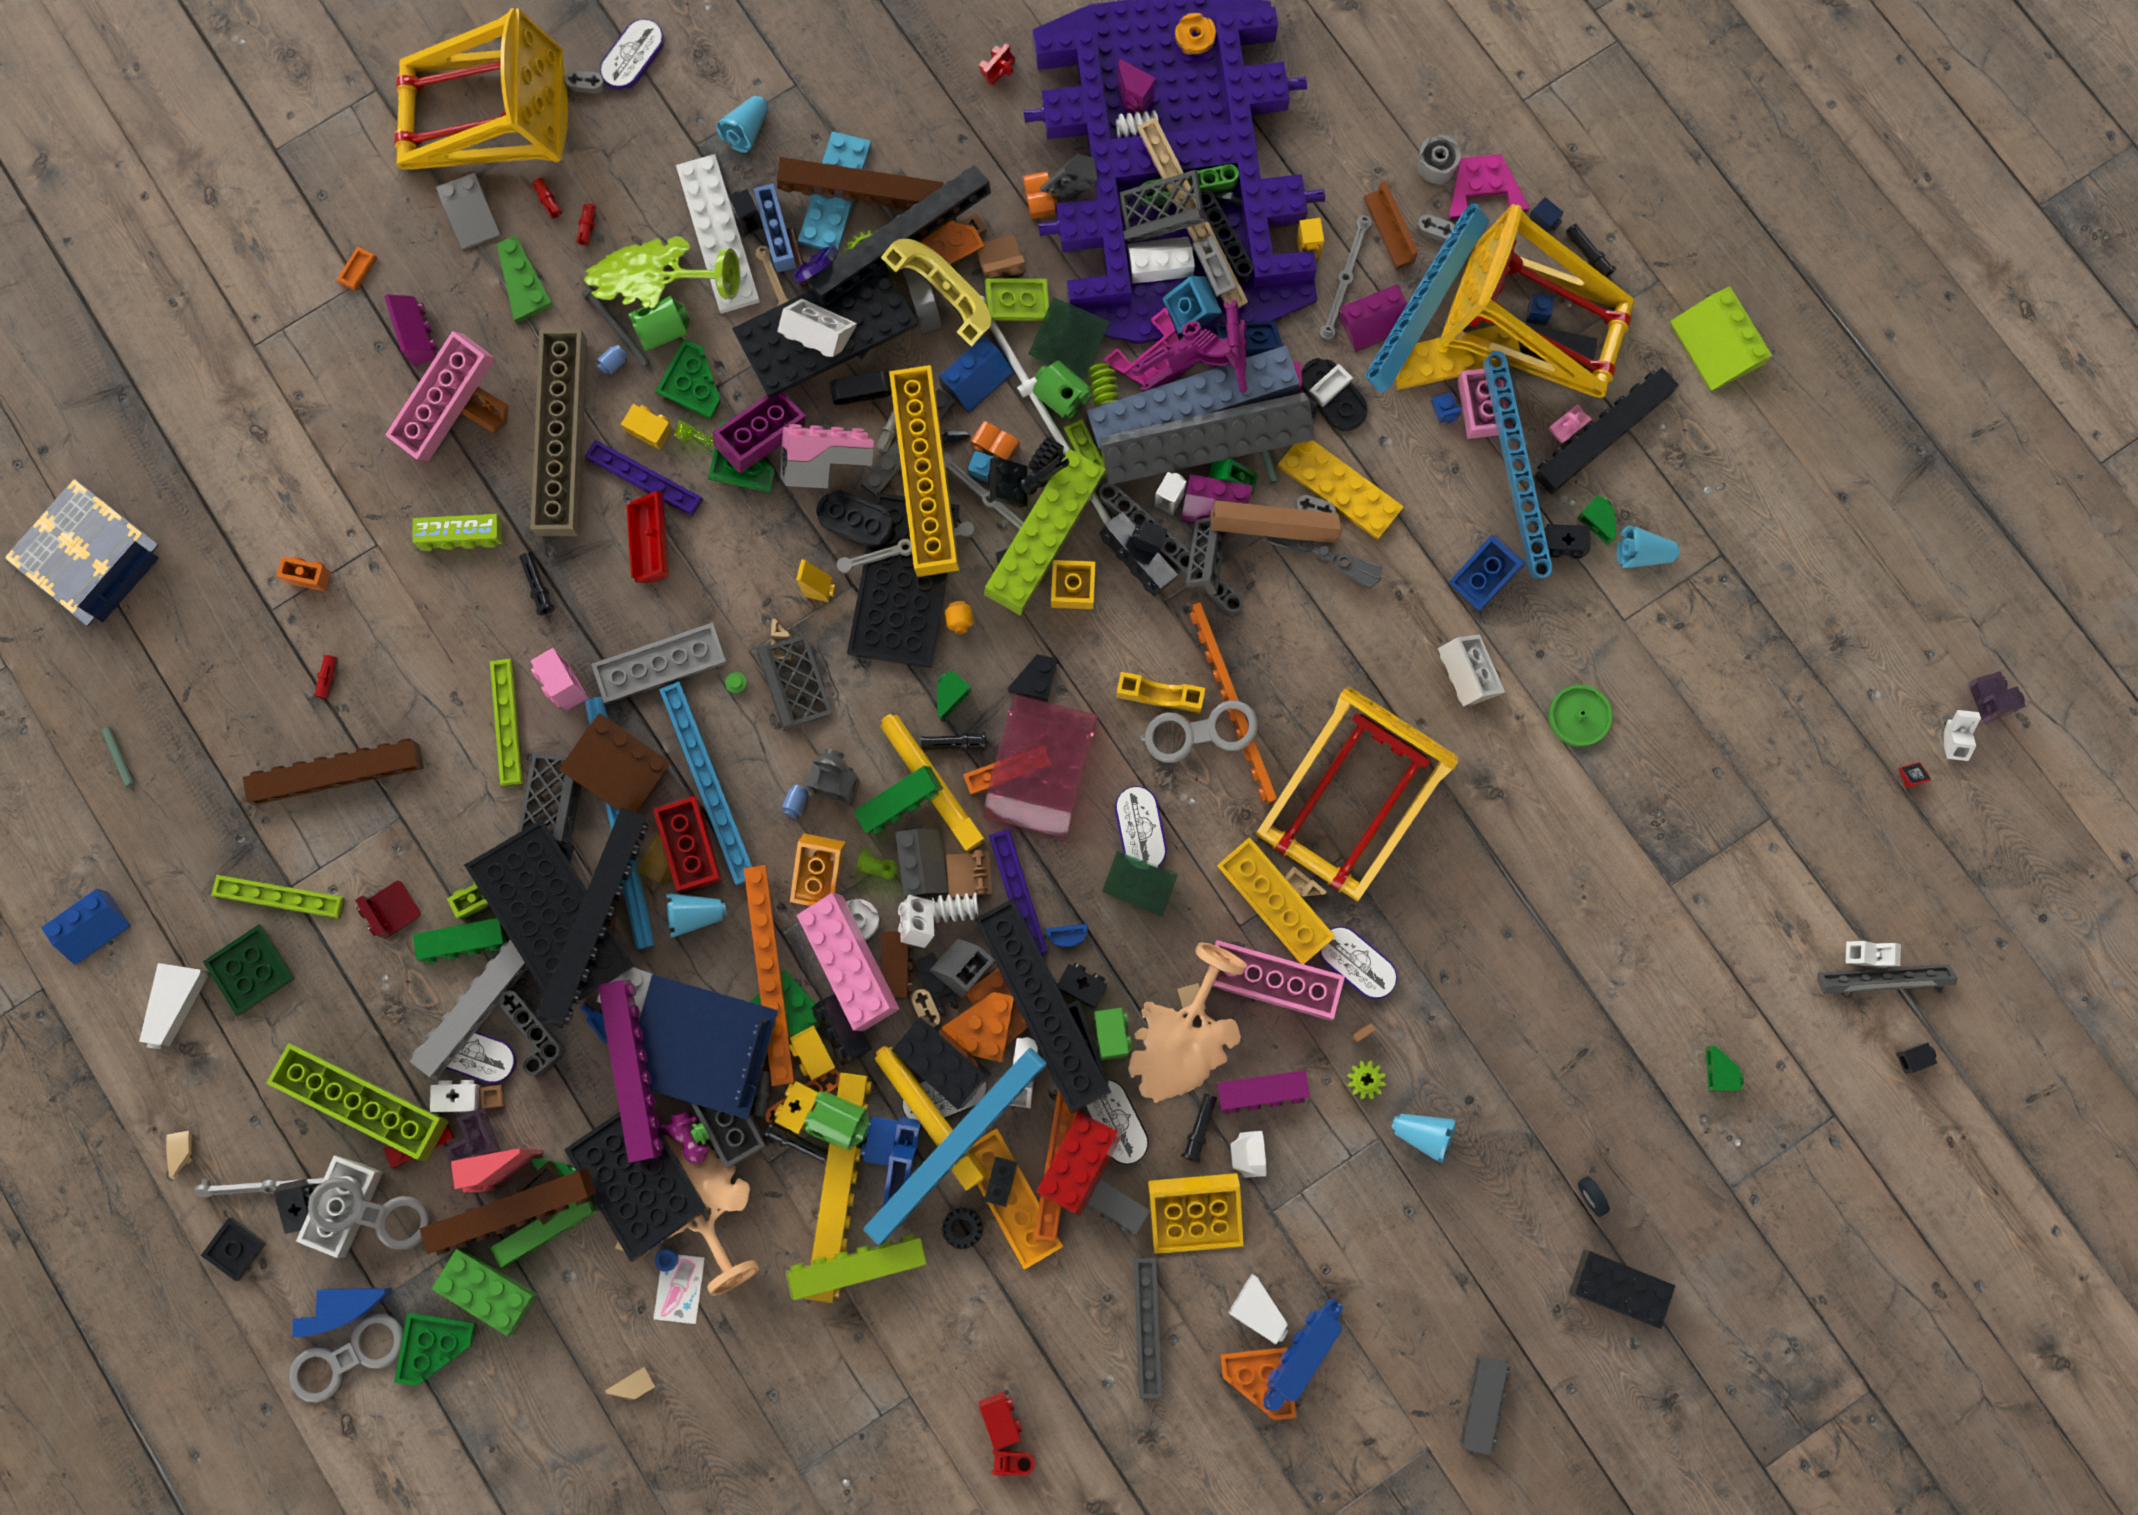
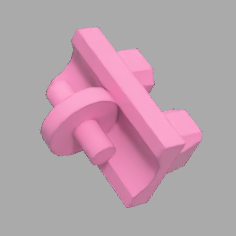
M1577 404L1552 424L1549 430L1563 444L1592 419Z

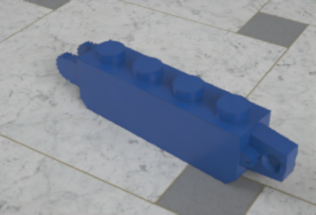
M1329 1299L1320 1310H1314L1306 1317L1305 1326L1293 1337L1294 1343L1290 1349H1287L1280 1358L1281 1363L1277 1369H1273L1268 1376L1269 1381L1266 1387L1269 1390L1262 1403L1265 1409L1277 1411L1286 1400H1298L1342 1331L1341 1324L1337 1320L1343 1306L1336 1300Z

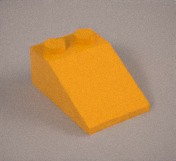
M803 833L797 845L790 902L812 906L829 894H836L843 864L845 841Z

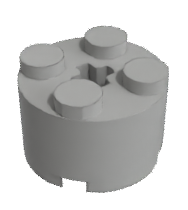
M1437 135V137L1426 139L1421 146L1416 162L1418 175L1424 180L1438 185H1443L1454 176L1461 158V151L1458 148L1457 142L1447 135Z

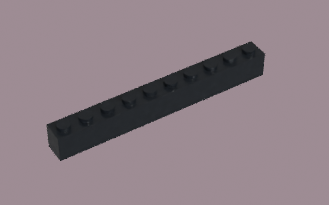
M975 165L964 170L959 176L948 181L937 191L930 193L927 198L914 204L908 211L898 215L886 226L880 227L877 232L864 238L861 243L852 249H848L839 258L832 260L824 269L808 278L807 282L810 291L826 307L886 266L887 263L881 257L893 242L899 239H911L921 242L991 194L989 180Z

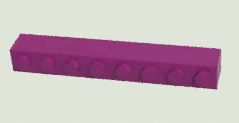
M624 979L598 985L628 1162L662 1156L663 1144L658 1136L659 1121L654 1114L653 1108L655 1106V1098L650 1091L651 1076L647 1071L645 1063L647 1062V1053L642 1047L641 1040H643L644 1035L642 1028L638 1025L640 1012L638 1006L635 1005V986L631 980Z

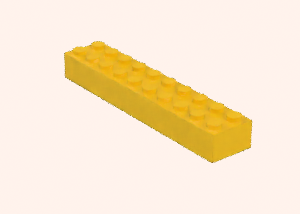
M931 365L889 371L914 570L917 577L960 571L936 388Z

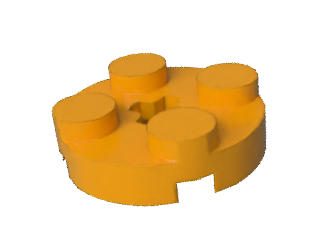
M1199 13L1185 15L1180 20L1175 29V40L1184 54H1201L1213 47L1216 29L1212 20L1206 19ZM1193 30L1200 33L1198 37L1191 36Z

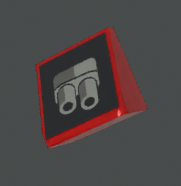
M1920 762L1899 768L1905 788L1931 781L1929 774Z

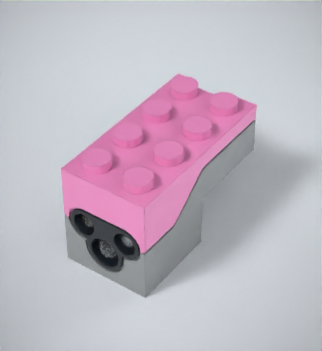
M790 424L789 427H783L780 478L785 486L828 488L830 463L872 466L874 440L868 438L867 432L860 428L844 431V428L831 427V430H824L821 426H810V429L802 428L801 425Z

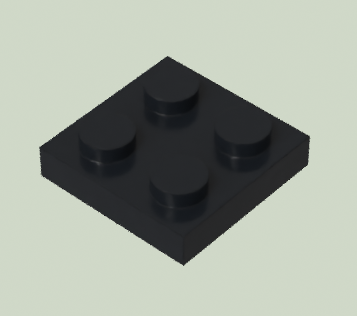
M999 457L990 458V499L1021 508L1027 506V494L1023 492L1020 486L1021 479L1027 476V466Z
M231 1217L225 1221L201 1256L234 1281H239L264 1248L266 1242Z

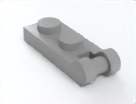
M1213 235L1207 237L1203 242L1193 243L1194 250L1199 257L1216 297L1236 288L1235 283ZM1210 248L1212 252L1205 254L1204 250Z

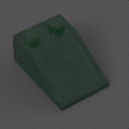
M1117 851L1102 892L1141 909L1163 916L1178 873Z

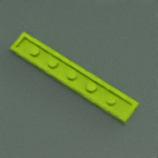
M510 658L490 661L500 786L523 784L513 660Z
M216 875L211 895L218 898L337 919L341 917L345 900L341 896Z

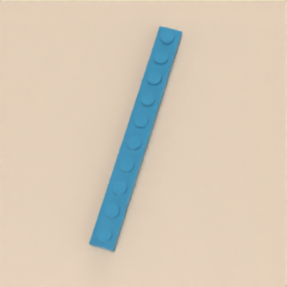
M676 682L659 690L735 885L738 886L745 883L744 868L753 866L680 682Z

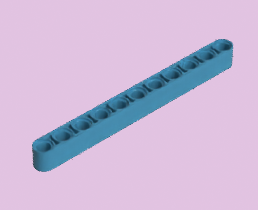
M1477 204L1469 205L1461 214L1367 370L1365 377L1378 392L1386 391L1394 382L1486 228L1489 218Z
M1494 351L1486 357L1483 367L1528 572L1533 579L1540 580L1551 574L1552 563L1507 358L1502 352ZM1491 358H1496L1499 361V367H1494L1491 364ZM1496 378H1499L1503 381V388H1499L1496 386ZM1500 399L1508 402L1507 409L1500 406ZM1505 420H1510L1512 422V429H1507L1505 427ZM1510 440L1517 443V450H1512L1509 447ZM1514 461L1521 463V471H1517L1514 468ZM1519 481L1526 484L1525 492L1519 490ZM1524 502L1530 504V512L1523 510L1522 505ZM1528 523H1533L1535 525L1534 533H1530L1528 531ZM1533 543L1539 545V554H1535L1532 551ZM1538 564L1544 566L1545 571L1543 575L1536 571Z
M1029 1048L870 1220L863 1231L878 1246H881L1044 1069L1047 1062L1032 1048Z

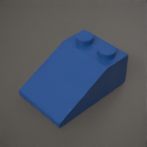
M1491 535L1448 583L1480 611L1527 563L1497 535Z

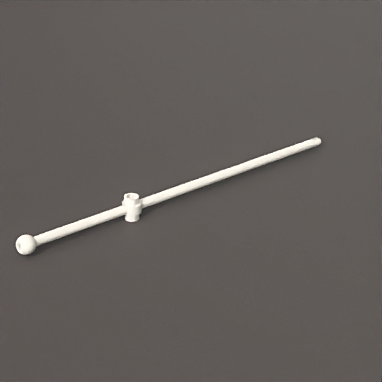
M981 296V298L984 300L986 304V298L984 296ZM991 320L989 328L1022 385L1017 387L1023 398L1028 395L1030 396L1054 439L1064 446L1062 452L1065 455L1068 449H1070L1042 400L1033 393L1037 380L1035 377L1029 380L995 320ZM1095 492L1091 502L1106 525L1112 519Z

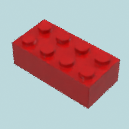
M692 796L653 809L677 892L683 895L723 882L699 800Z
M1078 1112L1036 1192L1047 1200L1080 1217L1122 1137L1120 1133Z

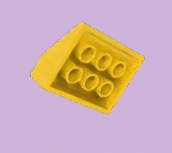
M1237 1173L1148 1181L1154 1254L1244 1246L1240 1184Z

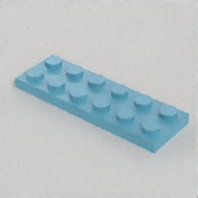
M832 131L822 163L864 170L871 148V141ZM813 194L798 238L799 245L819 250L835 245L839 252L854 201L848 202L836 197L828 199L822 197V195Z

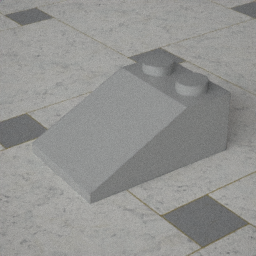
M475 173L436 187L462 250L501 236L483 186Z

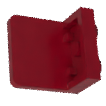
M399 880L370 898L362 895L355 900L358 905L356 909L362 918L367 919L369 923L367 927L371 934L383 939H387L421 916L418 906L403 882Z

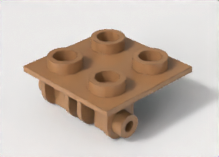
M975 850L974 853L946 855L948 886L951 898H955L956 894L964 897L965 893L968 896H973L974 892H976L977 896L993 894L989 851Z

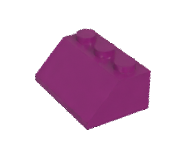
M1397 284L1341 306L1338 317L1354 351L1357 352L1386 340L1407 306V302Z
M384 295L402 353L414 367L433 361L437 356L438 346L434 338L431 339L430 333L432 328L429 321L425 320L424 315L427 312L422 302L419 303L414 296Z
M1190 474L1181 521L1195 524L1196 519L1211 517L1210 514L1215 500L1249 504L1252 486Z

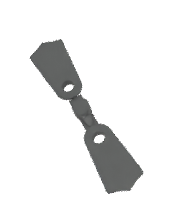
M1267 536L1266 542L1303 555L1313 553L1318 556V560L1321 563L1334 562L1335 568L1370 589L1381 580L1382 565L1348 554L1337 556V554L1330 552L1327 546L1319 547L1314 545L1313 541ZM1302 542L1308 543L1306 547H1302L1300 544ZM1345 559L1348 563L1343 565L1340 561Z

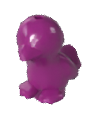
M688 1112L679 1113L671 1116L672 1122L666 1125H659L662 1134L668 1133L672 1138L684 1145L682 1149L683 1155L688 1162L701 1164L706 1160L709 1147L704 1144L702 1145L700 1141L696 1143L690 1132L694 1129L692 1126L695 1124L694 1122L699 1120L698 1116L690 1118Z

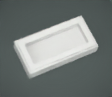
M1338 364L1312 387L1308 394L1324 407L1353 380V377Z

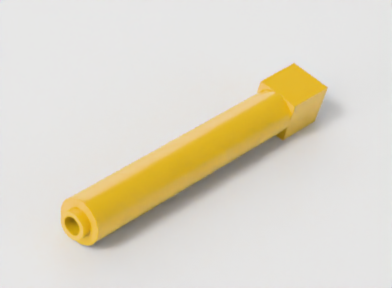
M892 714L885 716L881 720L880 728L911 773L922 766H930L943 789L938 792L939 795L931 800V802L965 852L969 853L984 843L983 836L960 806L898 715L893 716Z
M886 1045L876 1052L877 1057L875 1061L938 1147L953 1129L904 1061L892 1051L893 1046L889 1048ZM969 1151L951 1169L966 1191L972 1189L989 1175L974 1153L970 1154Z

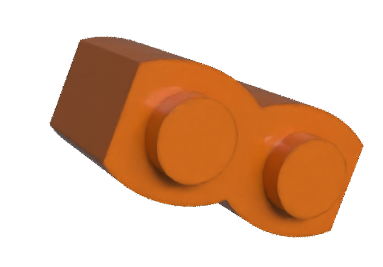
M1047 171L1023 176L1031 220L1055 215V209L1058 204L1057 197L1040 191V187L1050 178Z
M983 421L972 438L971 445L973 451L1011 461L1020 447V442L1014 436Z

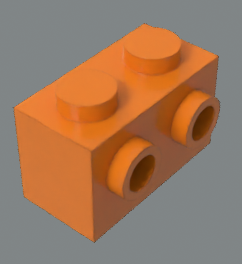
M282 556L276 577L286 584L326 592L331 571L325 567V564L318 561H312L311 563L299 557L287 558Z

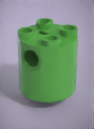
M671 296L659 300L655 308L642 307L628 313L645 352L688 334L687 328L690 318L685 306L672 299Z
M1056 361L1049 367L1044 365L1035 375L1037 382L1034 385L1033 393L1065 420L1073 421L1078 416L1080 407L1083 404L1087 405L1093 397L1090 393L1091 387L1061 361Z
M819 1091L814 1101L816 1104L814 1111L810 1110L804 1122L807 1124L805 1131L814 1137L847 1151L863 1142L870 1126L867 1109L826 1091Z

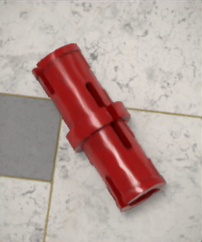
M543 178L535 179L531 185L539 196V202L545 206L552 219L558 218L559 214H562V210L557 205L553 192H550Z
M587 203L583 204L582 216L578 221L579 231L576 243L584 246V243L586 246L589 245L591 231L595 226L593 221L597 207L591 203H588V207Z
M324 655L320 673H317L318 682L314 697L328 699L331 681H334L335 678L333 673L338 658Z

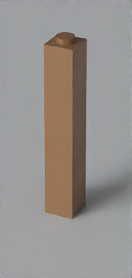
M1215 500L1210 514L1211 531L1335 543L1343 529V525L1339 521V514Z

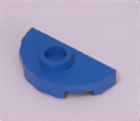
M1088 924L1045 928L1048 939L1054 945L1060 948H1072L1084 941L1088 933Z

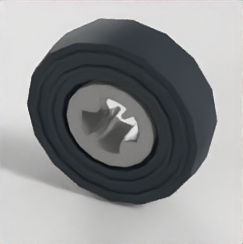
M1589 1176L1581 1179L1578 1182V1187L1588 1206L1599 1217L1608 1213L1610 1207L1599 1186Z

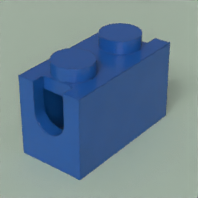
M872 1117L871 1121H869L867 1143H863L861 1149V1156H864L863 1161L889 1165L898 1121Z

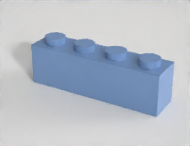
M774 184L754 188L777 273L796 268Z

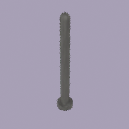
M591 286L584 290L582 293L584 299L592 302L639 362L647 367L650 364L648 358L601 300L591 294L596 289Z

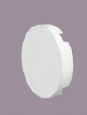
M863 899L847 901L846 903L865 941L869 940L879 928L880 919L877 910L871 903Z

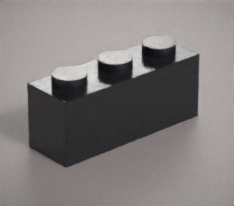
M835 994L818 1001L811 1008L814 1018L823 1029L824 1037L830 1042L834 1055L842 1066L864 1056L872 1049L863 1031H854Z

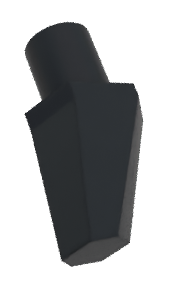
M1232 192L1212 193L1217 202L1227 205L1231 203L1237 206L1241 203V198L1234 196Z
M943 430L942 441L943 444L947 441L952 443L971 436L967 431Z

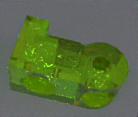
M862 848L856 865L857 871L886 880L896 877L898 868L893 860H881L871 857V850Z

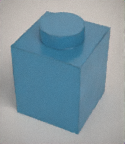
M974 451L968 467V475L974 480L989 484L990 458L993 457Z

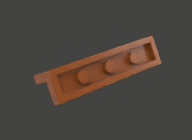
M1381 182L1378 191L1365 195L1364 201L1395 269H1399L1415 263L1418 251L1387 182Z
M477 387L461 411V414L495 433L507 423L509 405ZM477 395H479L484 402H482ZM495 406L501 409V413L496 410Z

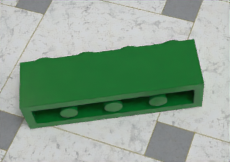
M922 766L853 812L866 834L878 835L886 830L885 826L889 823L894 824L904 818L903 814L909 811L911 813L921 807L920 803L936 798L939 795L938 792L943 787L930 766Z
M497 918L413 934L416 960L424 962V965L435 964L437 959L445 958L447 961L456 960L462 954L476 956L481 954L480 951L488 949L489 952H497L508 941L507 933Z

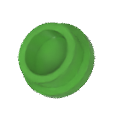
M734 672L728 675L725 685L731 693L738 694L745 690L747 680L743 674Z
M696 1123L693 1124L694 1129L690 1132L695 1142L698 1143L700 1141L702 1145L705 1144V1141L710 1139L702 1123L698 1125Z

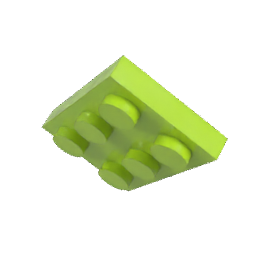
M986 278V304L991 320L1048 321L1050 319L1047 279Z

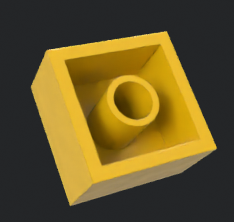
M1053 560L1051 608L1094 610L1095 562Z

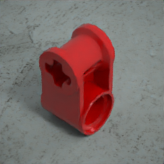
M1007 1449L992 1450V1454L995 1455L992 1475L1026 1476L1035 1468L1036 1459L1030 1452ZM1021 1458H1028L1030 1460L1031 1467L1029 1469H1022L1020 1467L1019 1460Z

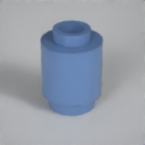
M618 345L611 346L597 359L599 364L596 366L604 375L607 373L612 375L626 362L625 359L628 356Z
M792 785L781 807L784 810V814L791 818L802 816L809 798V790L799 785Z

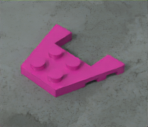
M1501 154L1460 159L1448 217L1449 220L1459 219L1467 208L1466 198L1506 194L1508 208L1512 204H1518L1523 212H1528L1529 205Z
M1166 308L1162 309L1151 319V322L1164 337L1133 363H1130L1118 348L1103 359L1104 363L1110 364V367L1143 387H1146L1145 381L1168 368L1169 364L1165 359L1140 376H1135L1131 370L1132 368H1137L1135 364L1137 361L1144 359L1164 345L1171 346L1179 341ZM1186 367L1181 369L1179 375L1164 383L1163 385L1175 382L1190 368Z

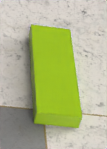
M1083 419L1064 427V431L1074 451L1104 468L1103 459Z

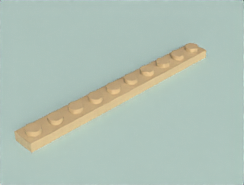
M1156 117L1137 126V130L1162 180L1183 174ZM1186 179L1181 187L1189 191L1191 187ZM1172 183L1166 186L1170 195L1176 187ZM1180 189L1174 200L1181 204L1187 193ZM1190 197L1185 208L1188 210L1197 208L1196 200ZM1205 222L1188 227L1187 230L1194 243L1198 241L1203 242L1207 237L1213 235L1236 286L1234 290L1220 295L1223 302L1227 301L1231 305L1232 300L1235 299L1239 308L1247 305L1248 301L1209 223ZM1210 248L1204 250L1205 254L1212 252Z

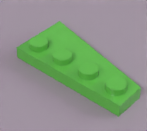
M516 235L498 243L497 247L512 314L517 324L553 304Z

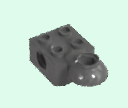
M826 749L825 753L815 758L806 783L807 788L812 794L853 804L860 780L857 774L853 772L854 769L847 766L843 759L845 754L836 750Z

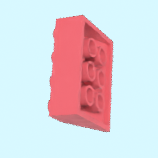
M518 1148L451 1161L454 1188L462 1189L463 1193L496 1190L495 1186L504 1184L532 1163L531 1160L540 1157L543 1154V1150Z

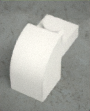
M1957 710L1953 720L1948 719L1944 731V749L1947 759L1969 761L1976 748L1973 733L1981 719L1979 712Z
M1868 941L1846 942V964L1871 968L1900 966L1901 944H1876Z

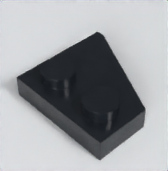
M1037 654L1008 687V692L1048 701L1058 659Z

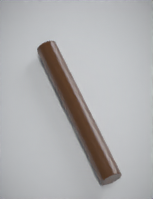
M789 228L787 233L796 268L798 269L803 263L795 229ZM807 279L800 282L801 287L808 286Z

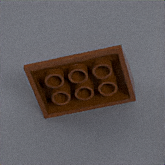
M599 713L565 759L559 771L617 811H620V808L623 807L637 812L666 773L671 762Z

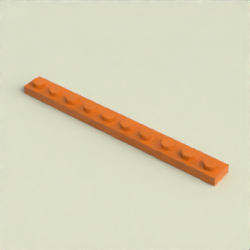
M1201 602L1192 605V612L1189 613L1193 625L1197 624L1199 632H1197L1198 639L1201 644H1205L1207 649L1204 652L1207 662L1212 663L1214 671H1212L1214 680L1221 685V698L1223 702L1238 700ZM1230 709L1227 710L1230 721H1235L1237 726L1235 734L1239 741L1247 734L1249 725L1242 711ZM1253 740L1243 749V754L1246 761L1251 762L1253 769H1250L1253 780L1259 783V796L1262 802L1266 801L1268 806L1276 803L1277 797L1256 743Z
M761 865L744 868L761 1005L778 1010L770 1039L773 1043L769 1044L767 1050L772 1086L795 1083L791 1050L789 1048L790 1039L767 866Z

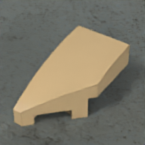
M772 619L771 645L792 639L790 634L779 625L778 621ZM779 648L771 651L773 658L782 662L786 652ZM789 653L785 662L792 663L793 655Z
M1292 867L1285 876L1302 897L1324 895L1327 892L1295 867Z
M189 1130L167 1135V1164L171 1179H176L179 1176L177 1173L186 1163L189 1165L192 1162V1159L189 1157L192 1152V1133Z
M645 1367L605 1390V1393L627 1400H635L655 1388V1385Z

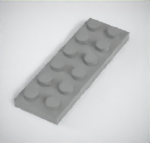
M710 623L591 665L603 702L607 705L727 664L715 625Z

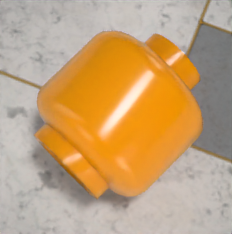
M955 601L946 608L945 616L948 629L955 631L956 634L968 632V629L974 624L971 606L966 604L965 601Z

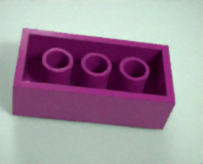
M784 392L770 399L766 395L713 432V445L741 474L782 445L783 427L797 424L805 428L806 416Z

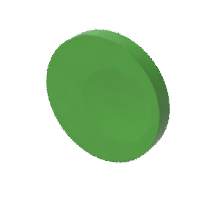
M1573 685L1563 689L1555 696L1549 707L1548 719L1552 731L1561 741L1575 747H1586L1597 743L1607 734L1612 723V709L1607 698L1597 689L1587 685Z

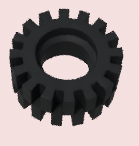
M1050 436L1047 437L1039 445L1035 455L1032 456L1029 469L1032 471L1042 469L1062 454L1064 446Z
M958 1208L948 1213L942 1226L943 1237L947 1243L956 1249H967L974 1246L980 1240L983 1232V1224L979 1215L968 1208ZM961 1219L967 1220L971 1225L970 1234L964 1238L958 1237L954 1232L955 1223Z

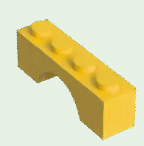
M1121 672L1116 698L1200 714L1205 688L1187 684H1161L1148 680L1141 675Z

